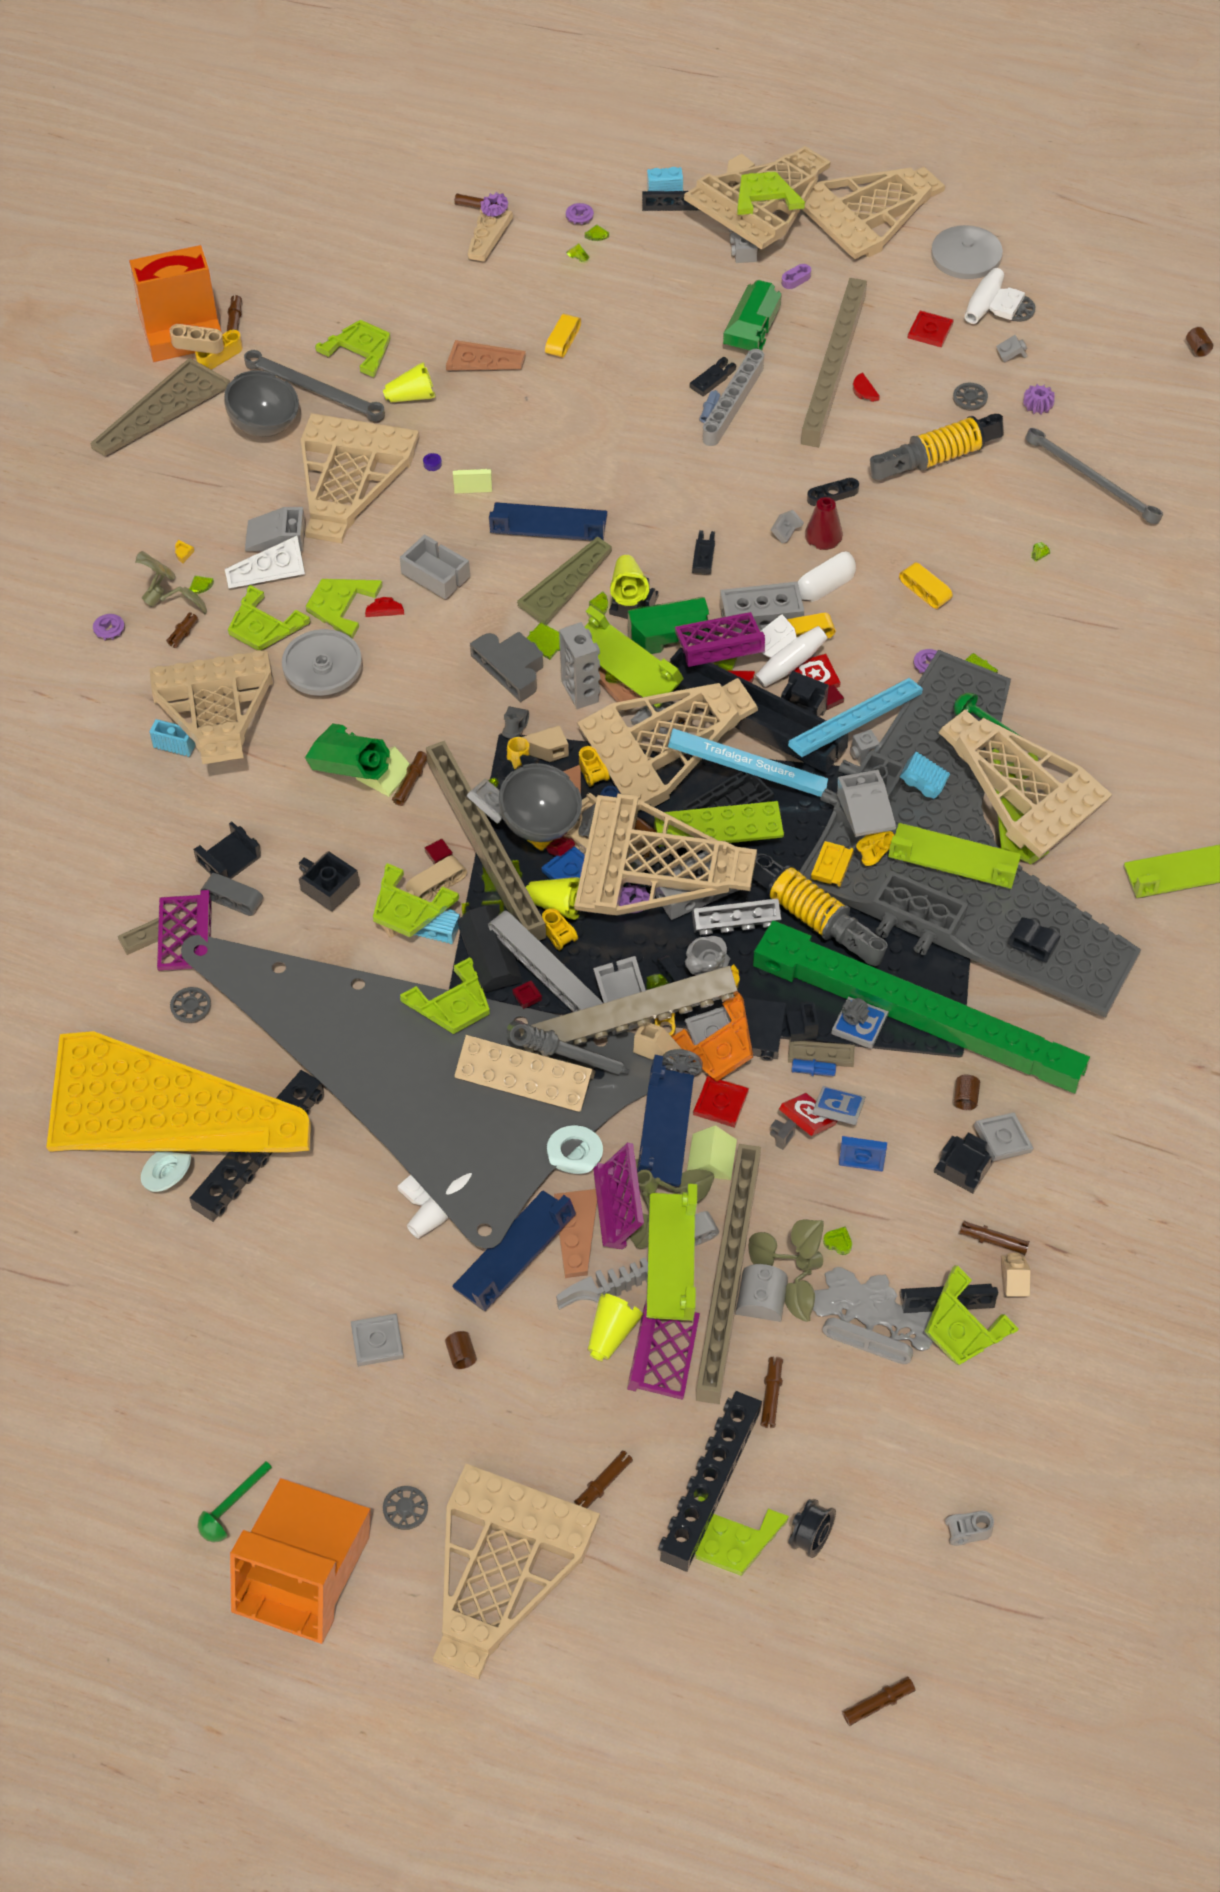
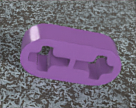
M799 264L782 275V286L786 289H793L811 278V267L807 264Z

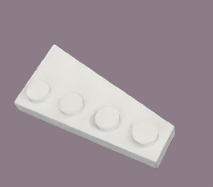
M294 536L226 568L225 574L228 588L305 574L298 537Z

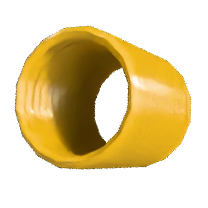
M514 737L507 744V760L512 761L514 769L522 766L520 761L521 755L529 756L530 744L523 737Z

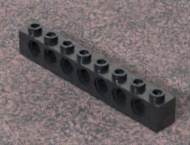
M300 1070L276 1099L300 1107L308 1115L314 1104L319 1103L323 1098V1086L318 1079ZM229 1152L189 1197L192 1209L214 1222L218 1216L220 1217L224 1214L228 1204L239 1196L241 1189L246 1183L249 1184L253 1180L258 1169L266 1165L273 1152ZM216 1193H221L219 1196H213Z
M735 1391L732 1398L728 1397L723 1410L725 1415L723 1418L719 1417L714 1430L717 1432L714 1437L710 1436L707 1441L705 1457L701 1456L696 1466V1470H698L696 1477L691 1476L688 1482L687 1490L689 1492L686 1497H681L677 1510L680 1511L677 1517L673 1516L668 1526L670 1532L667 1538L663 1536L659 1544L658 1550L661 1551V1562L688 1572L761 1413V1400ZM734 1418H739V1419H741L742 1421L736 1422V1421H734V1420H732V1419H734ZM728 1437V1438H731V1439H733V1440H732V1441H725L723 1438ZM715 1457H721V1458H723L724 1460H722V1461H717V1460H715L714 1458H715ZM706 1477H712V1478H714L715 1480H713V1481H708V1480H706L705 1478H706ZM696 1497H703V1498H705L706 1500H704V1501H698V1500H696L695 1498H696ZM687 1517H693V1518H695L696 1520H695V1521H688V1520H686V1518H687ZM679 1537H683L687 1541L679 1542L676 1539Z

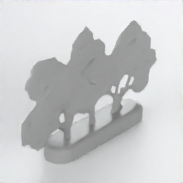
M836 1267L832 1271L825 1273L829 1289L814 1291L815 1303L813 1310L818 1316L836 1314L841 1318V1320L838 1318L827 1319L822 1328L824 1334L831 1339L900 1364L910 1363L913 1357V1349L908 1344L899 1340L910 1339L912 1345L922 1351L930 1349L931 1344L934 1342L924 1332L933 1312L903 1313L902 1305L895 1302L897 1293L893 1288L889 1287L890 1282L886 1275L872 1276L866 1284H860L854 1273L842 1267ZM844 1308L847 1310L846 1315L842 1314V1309ZM854 1318H858L867 1328L865 1329L849 1322ZM881 1324L890 1329L892 1336L887 1337L872 1330L875 1325ZM893 1325L897 1327L896 1331L892 1330ZM909 1327L911 1329V1331L905 1335L903 1333L898 1335V1332L902 1328ZM916 1334V1337L910 1338V1335Z

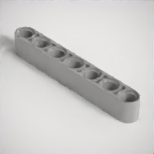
M752 349L748 352L703 425V443L705 445L715 446L719 443L764 369V352L762 350Z
M503 911L488 923L489 930H493L498 935L497 937L503 945L570 1010L576 1012L603 1004L596 995L508 911Z

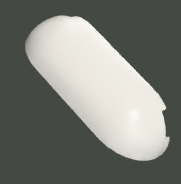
M847 551L841 552L803 575L798 581L801 598L814 602L849 582L854 577L856 571V563L853 556Z

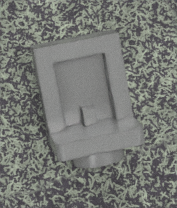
M1016 335L996 346L1004 362L1020 353L1024 358L1027 357L1025 350L1028 348L1023 339L1019 340Z
M793 510L779 515L771 531L781 543H785L789 540L793 531L801 527L804 522Z
M867 730L853 735L850 752L860 765L866 758L869 750L879 745V741L873 731Z

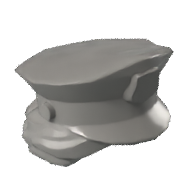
M717 936L695 939L687 949L685 965L690 973L695 974V976L727 967L730 957L727 955L726 943Z

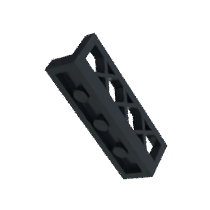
M642 191V211H698L700 209L684 200V195L688 191Z
M992 1284L968 1285L957 1299L967 1310L995 1308L999 1292L997 1287H992ZM944 1286L900 1289L903 1313L933 1312Z

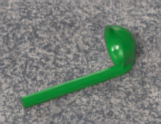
M964 693L955 700L953 707L956 716L966 709L969 713L972 712L981 719L985 718L1017 734L977 707L978 695Z
M267 1461L257 1468L210 1514L202 1511L198 1517L197 1528L199 1534L206 1541L214 1543L228 1538L227 1533L217 1520L272 1468Z

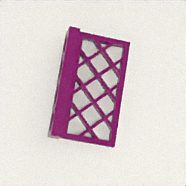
M751 612L675 627V633L686 655L688 667L765 652V635L763 631L760 632ZM749 620V623L747 625L739 622ZM728 624L730 627L727 629L721 627V625ZM736 627L742 629V632L738 633L733 631V629ZM703 628H709V629H711V630H710V632L708 633V632L703 631L702 629H703ZM716 631L724 633L722 637L714 635ZM691 632L692 634L690 636H687L682 633ZM697 635L705 637L702 641L695 639Z
M200 890V895L159 897L158 971L194 969L183 959L182 953L178 956L173 950L182 945L190 935H200L208 943V936L211 937L212 901L209 890ZM190 902H197V906L191 911L185 907ZM165 904H175L177 906L170 913L164 909ZM180 910L184 911L187 915L181 920L174 917L175 913H178ZM190 918H193L197 923L191 928L187 927L185 923ZM171 919L176 924L168 930L164 927V924ZM181 927L187 932L178 938L173 933ZM170 936L175 942L170 947H167L163 942ZM198 945L195 947L196 951L194 950L193 952L198 956H203L207 953L208 949L204 945ZM168 954L175 958L171 963H163V959Z
M628 1142L605 1164L597 1163L593 1168L603 1246L621 1250L627 1246L626 1239L644 1224L633 1143Z
M646 1299L627 1390L636 1392L637 1389L683 1400L700 1313H694L693 1324L687 1329H684L679 1320L670 1319L662 1324L660 1319L646 1317ZM675 1323L681 1332L671 1337L665 1327ZM661 1330L667 1340L658 1345L653 1338V1334ZM682 1336L689 1343L688 1347L683 1350L675 1342L676 1339ZM670 1343L677 1353L667 1358L661 1348ZM657 1351L663 1361L654 1366L649 1359V1355ZM677 1357H680L685 1364L684 1368L676 1371L670 1362ZM666 1364L672 1375L663 1379L657 1369ZM651 1372L654 1373L659 1381L654 1385L644 1383L645 1376ZM676 1378L681 1385L680 1392L671 1390L666 1382Z

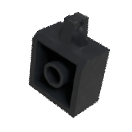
M330 851L326 852L315 863L305 857L299 861V869L303 872V875L299 878L300 890L330 911L339 906L360 885L358 870Z

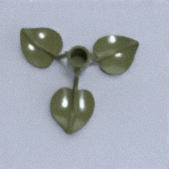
M140 551L138 553L135 563L144 564L156 571L150 587L142 596V599L148 605L154 607L159 600L164 601L167 597L180 591L197 604L204 615L207 613L206 605L202 598L187 587L182 588L179 586L164 595V589L160 586V583L165 575L169 579L174 580L176 578L174 572L146 552Z
M701 1169L688 1170L682 1173L681 1185L676 1188L661 1181L660 1178H654L648 1170H641L637 1173L639 1188L643 1192L648 1211L649 1194L656 1192L658 1184L676 1193L680 1192V1194L687 1192L688 1184H697V1202H699L708 1194L714 1180V1174L710 1171ZM643 1213L644 1224L629 1236L636 1248L648 1247L649 1214Z
M803 1219L794 1224L791 1240L797 1247L796 1252L800 1253L799 1255L775 1253L777 1241L771 1234L766 1232L753 1234L748 1244L749 1255L753 1265L764 1264L773 1266L774 1258L796 1259L797 1266L804 1270V1272L795 1278V1283H788L786 1285L785 1304L796 1318L806 1322L811 1319L815 1303V1292L808 1281L801 1279L806 1275L812 1274L811 1270L819 1269L823 1265V1256L818 1251L824 1227V1221Z

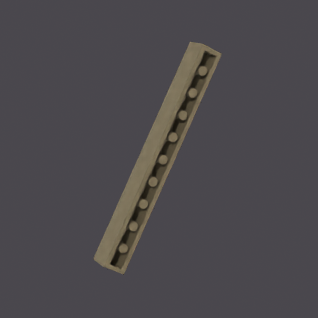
M727 966L532 1024L531 1026L543 1029L544 1031L554 1030L561 1041L581 1045L586 1043L588 1038L594 1036L596 1039L607 1037L608 1032L616 1030L617 1033L629 1030L631 1025L644 1026L650 1024L651 1019L665 1020L672 1017V1013L678 1011L680 1014H685L693 1011L692 1007L698 1005L704 1008L713 1005L715 1000L722 999V1002L734 999V995L738 994L731 967ZM519 1028L520 1034L522 1036L524 1034V1029ZM528 1046L524 1047L527 1052L542 1055L538 1049L533 1050V1048L530 1049Z

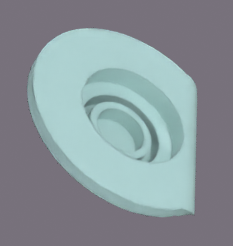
M572 1125L560 1128L551 1135L547 1143V1154L550 1163L556 1165L557 1169L573 1174H584L590 1172L600 1162L603 1154V1145L599 1136L592 1130L583 1126ZM570 1139L583 1141L567 1157L562 1154L560 1148L565 1141Z
M165 1151L156 1152L142 1169V1185L152 1192H159L172 1187L187 1172L191 1162V1154Z

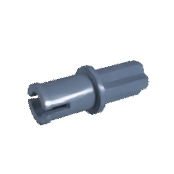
M717 390L711 391L707 401L703 404V411L699 418L702 423H705L720 398Z

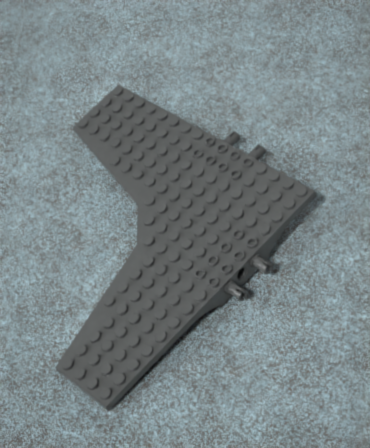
M938 650L917 683L923 688L922 694L903 705L879 745L873 751H869L861 766L846 760L842 761L839 772L847 775L879 770L886 787L896 824L895 830H889L893 832L894 836L898 824L903 823L999 848L994 840V834L983 816L984 813L981 806L985 792L969 764L958 755L955 748L939 734V731L956 717L953 706L955 700L964 693L978 695L976 706L1002 722L1011 679ZM972 712L970 713L978 721L982 720ZM915 752H919L926 759L936 763L940 768L950 773L942 792L935 799L924 796L922 791L914 786L907 785L899 777L908 759ZM825 788L821 795V801L832 804L835 807L819 841L799 871L806 877V880H811L813 884L822 888L825 893H829L831 898L834 897L845 905L882 920L875 930L878 936H881L882 932H884L882 938H887L892 927L896 926L920 937L914 950L919 953L923 949L921 955H925L933 942L1105 1018L1107 1017L1140 955V948L1120 934L1115 935L1109 930L1107 925L1104 923L1100 924L1092 919L1091 914L1086 911L1082 912L1076 907L1075 903L1061 893L1039 882L1040 879L1035 875L1031 876L1023 871V867L1019 864L1012 889L888 857L890 849L876 864L871 866L864 865L861 852L857 850L856 844L865 835L855 837L837 793ZM824 841L845 846L847 849H854L853 857L841 887L835 883L828 884L811 879L812 871ZM1022 917L1033 919L1042 927L1052 928L1061 936L1048 962L1039 961L1028 953L1018 951L1008 944L1012 932Z

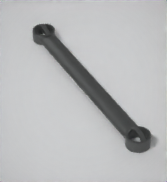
M250 350L244 354L245 365L249 369L259 368L263 371L274 373L277 377L364 413L370 421H380L385 416L384 406L380 402L370 403L262 357L261 352L258 350ZM258 358L256 361H251L250 359ZM372 410H380L381 412L374 414Z
M1029 428L1025 439L1032 445H1041L1140 511L1142 517L1151 524H1158L1163 516V512L1160 509L1144 504L1045 438L1046 434L1041 430Z

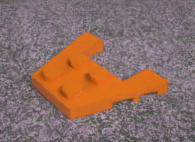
M740 993L734 995V999L722 1003L732 1021L697 1045L694 1044L686 1029L672 1036L674 1041L683 1050L691 1051L702 1059V1069L716 1081L753 1058L744 1000Z

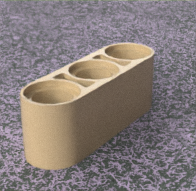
M175 324L170 328L171 343L177 349L213 354L220 353L224 349L222 333L217 329Z
M451 855L411 878L406 884V890L408 892L413 890L415 896L428 901L437 895L442 886L448 889L463 880L467 870L455 856Z

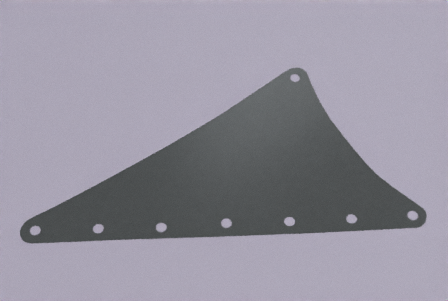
M200 935L191 936L186 939L181 947L182 957L191 967L216 986L329 1089L389 1149L465 1237L475 1246L484 1249L493 1248L502 1241L530 1196L557 1167L550 1163L547 1154L548 1140L555 1131L566 1126L577 1125L586 1127L594 1132L614 1114L646 1095L648 1091L650 1069L653 1060L633 1053L635 1033L625 1031L613 1035L612 1031L608 1032L606 1037L608 1043L605 1046L595 1045L593 1042L595 1036L588 1038L584 1044L576 1045L622 1061L623 1066L629 1069L628 1074L621 1072L619 1075L604 1070L605 1075L602 1079H590L589 1089L586 1092L582 1110L578 1112L455 1078L466 1035L525 1051L524 1046H518L508 1038L506 1033L508 1025L517 1017L526 1018L528 1025L559 1017L560 1015L529 1008L523 1009L521 1006L486 999L490 1014L453 1034L400 1000V994L415 986L418 987L428 1001L449 990L209 936L208 943ZM198 945H204L208 951L205 955L198 956L193 952L194 948ZM276 962H282L285 964L286 969L282 973H275L272 970V965ZM356 978L362 979L365 982V986L360 990L354 989L351 986V982ZM519 1028L514 1032L515 1038L521 1037ZM557 1053L546 1056L590 1069L595 1068V1066ZM579 1139L565 1141L560 1148L562 1154L567 1157L583 1141ZM472 1173L462 1189L452 1194H446L447 1189L454 1180ZM482 1223H486L491 1226L492 1232L490 1235L481 1236L477 1232V1227Z

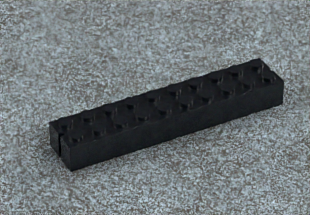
M681 647L670 658L669 663L678 668L684 678L673 692L717 683L722 687L739 678L757 705L758 711L740 720L735 726L737 729L824 773L836 762V758L838 759L847 749L848 733L801 757L788 746L789 740L827 720L711 662L688 667L686 655Z

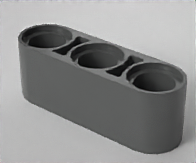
M212 873L201 888V890H209L211 901L248 916L254 914L264 898L258 890L216 873Z

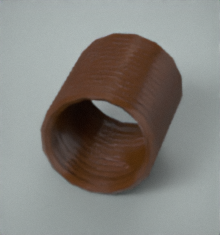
M1195 327L1186 335V340L1196 356H1206L1212 351L1214 345L1204 328Z
M964 1074L957 1077L953 1102L957 1108L973 1110L978 1106L981 1082L976 1076Z
M457 1331L446 1337L445 1343L451 1363L455 1369H465L475 1364L477 1357L468 1332Z

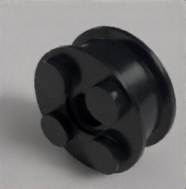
M809 1499L802 1513L798 1512L793 1519L792 1525L795 1528L788 1541L791 1548H801L808 1552L809 1557H816L831 1533L835 1522L836 1509L832 1507L826 1509L819 1505L818 1500Z

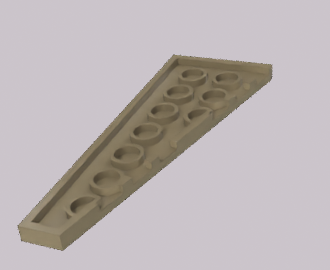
M188 358L90 443L91 448L107 456L225 390L230 380Z

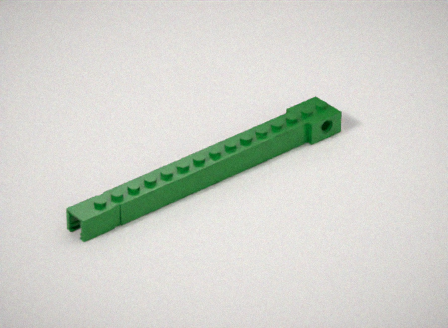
M772 920L754 951V967L790 982H793L794 978H798L846 999L848 997L853 999L860 998L867 1004L889 1011L888 1016L1028 1075L1037 1076L1040 1080L1074 1094L1078 1090L1081 1076H1084L1090 1060L1088 1055L1054 1041L1052 1043L1037 1034L811 942L810 935Z

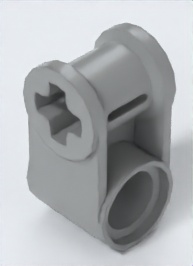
M978 1511L967 1514H955L946 1518L945 1523L949 1526L951 1533V1545H964L991 1537L994 1526L993 1516L987 1511ZM983 1522L986 1523L988 1527L985 1529H981L976 1524Z

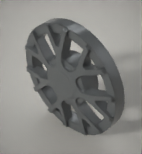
M1024 297L1015 313L1016 317L1014 316L1012 321L1022 322L1033 317L1036 307L1029 297Z
M968 382L960 384L953 393L954 402L959 407L967 410L980 409L987 403L988 399L986 389L977 383Z
M187 987L179 990L174 994L170 1002L172 1015L183 1023H194L202 1020L207 1016L211 1008L209 995L203 989L197 987ZM189 992L190 996L184 998L182 994ZM197 993L202 994L199 999L195 997ZM176 1000L182 1002L181 1006L174 1004ZM207 1001V1005H199V1003ZM180 1010H183V1011H184V1012H183L182 1014H180V1015H178V1014L176 1013V1012H178V1011H180ZM201 1010L203 1013L198 1015L195 1012ZM187 1014H193L192 1018H186Z
M673 1049L663 1054L662 1065H666V1070L697 1075L702 1070L703 1062L697 1054L691 1051Z
M400 1486L393 1489L387 1494L383 1502V1514L386 1521L392 1527L400 1530L416 1528L425 1520L428 1513V1502L425 1495L419 1489L412 1486ZM403 1491H410V1497H403ZM395 1494L400 1498L397 1502L391 1499ZM419 1495L422 1500L414 1503L412 1499ZM396 1506V1511L387 1513V1507ZM415 1508L424 1509L423 1514L415 1513ZM397 1514L402 1518L399 1524L393 1521ZM413 1516L415 1522L408 1524L406 1518Z

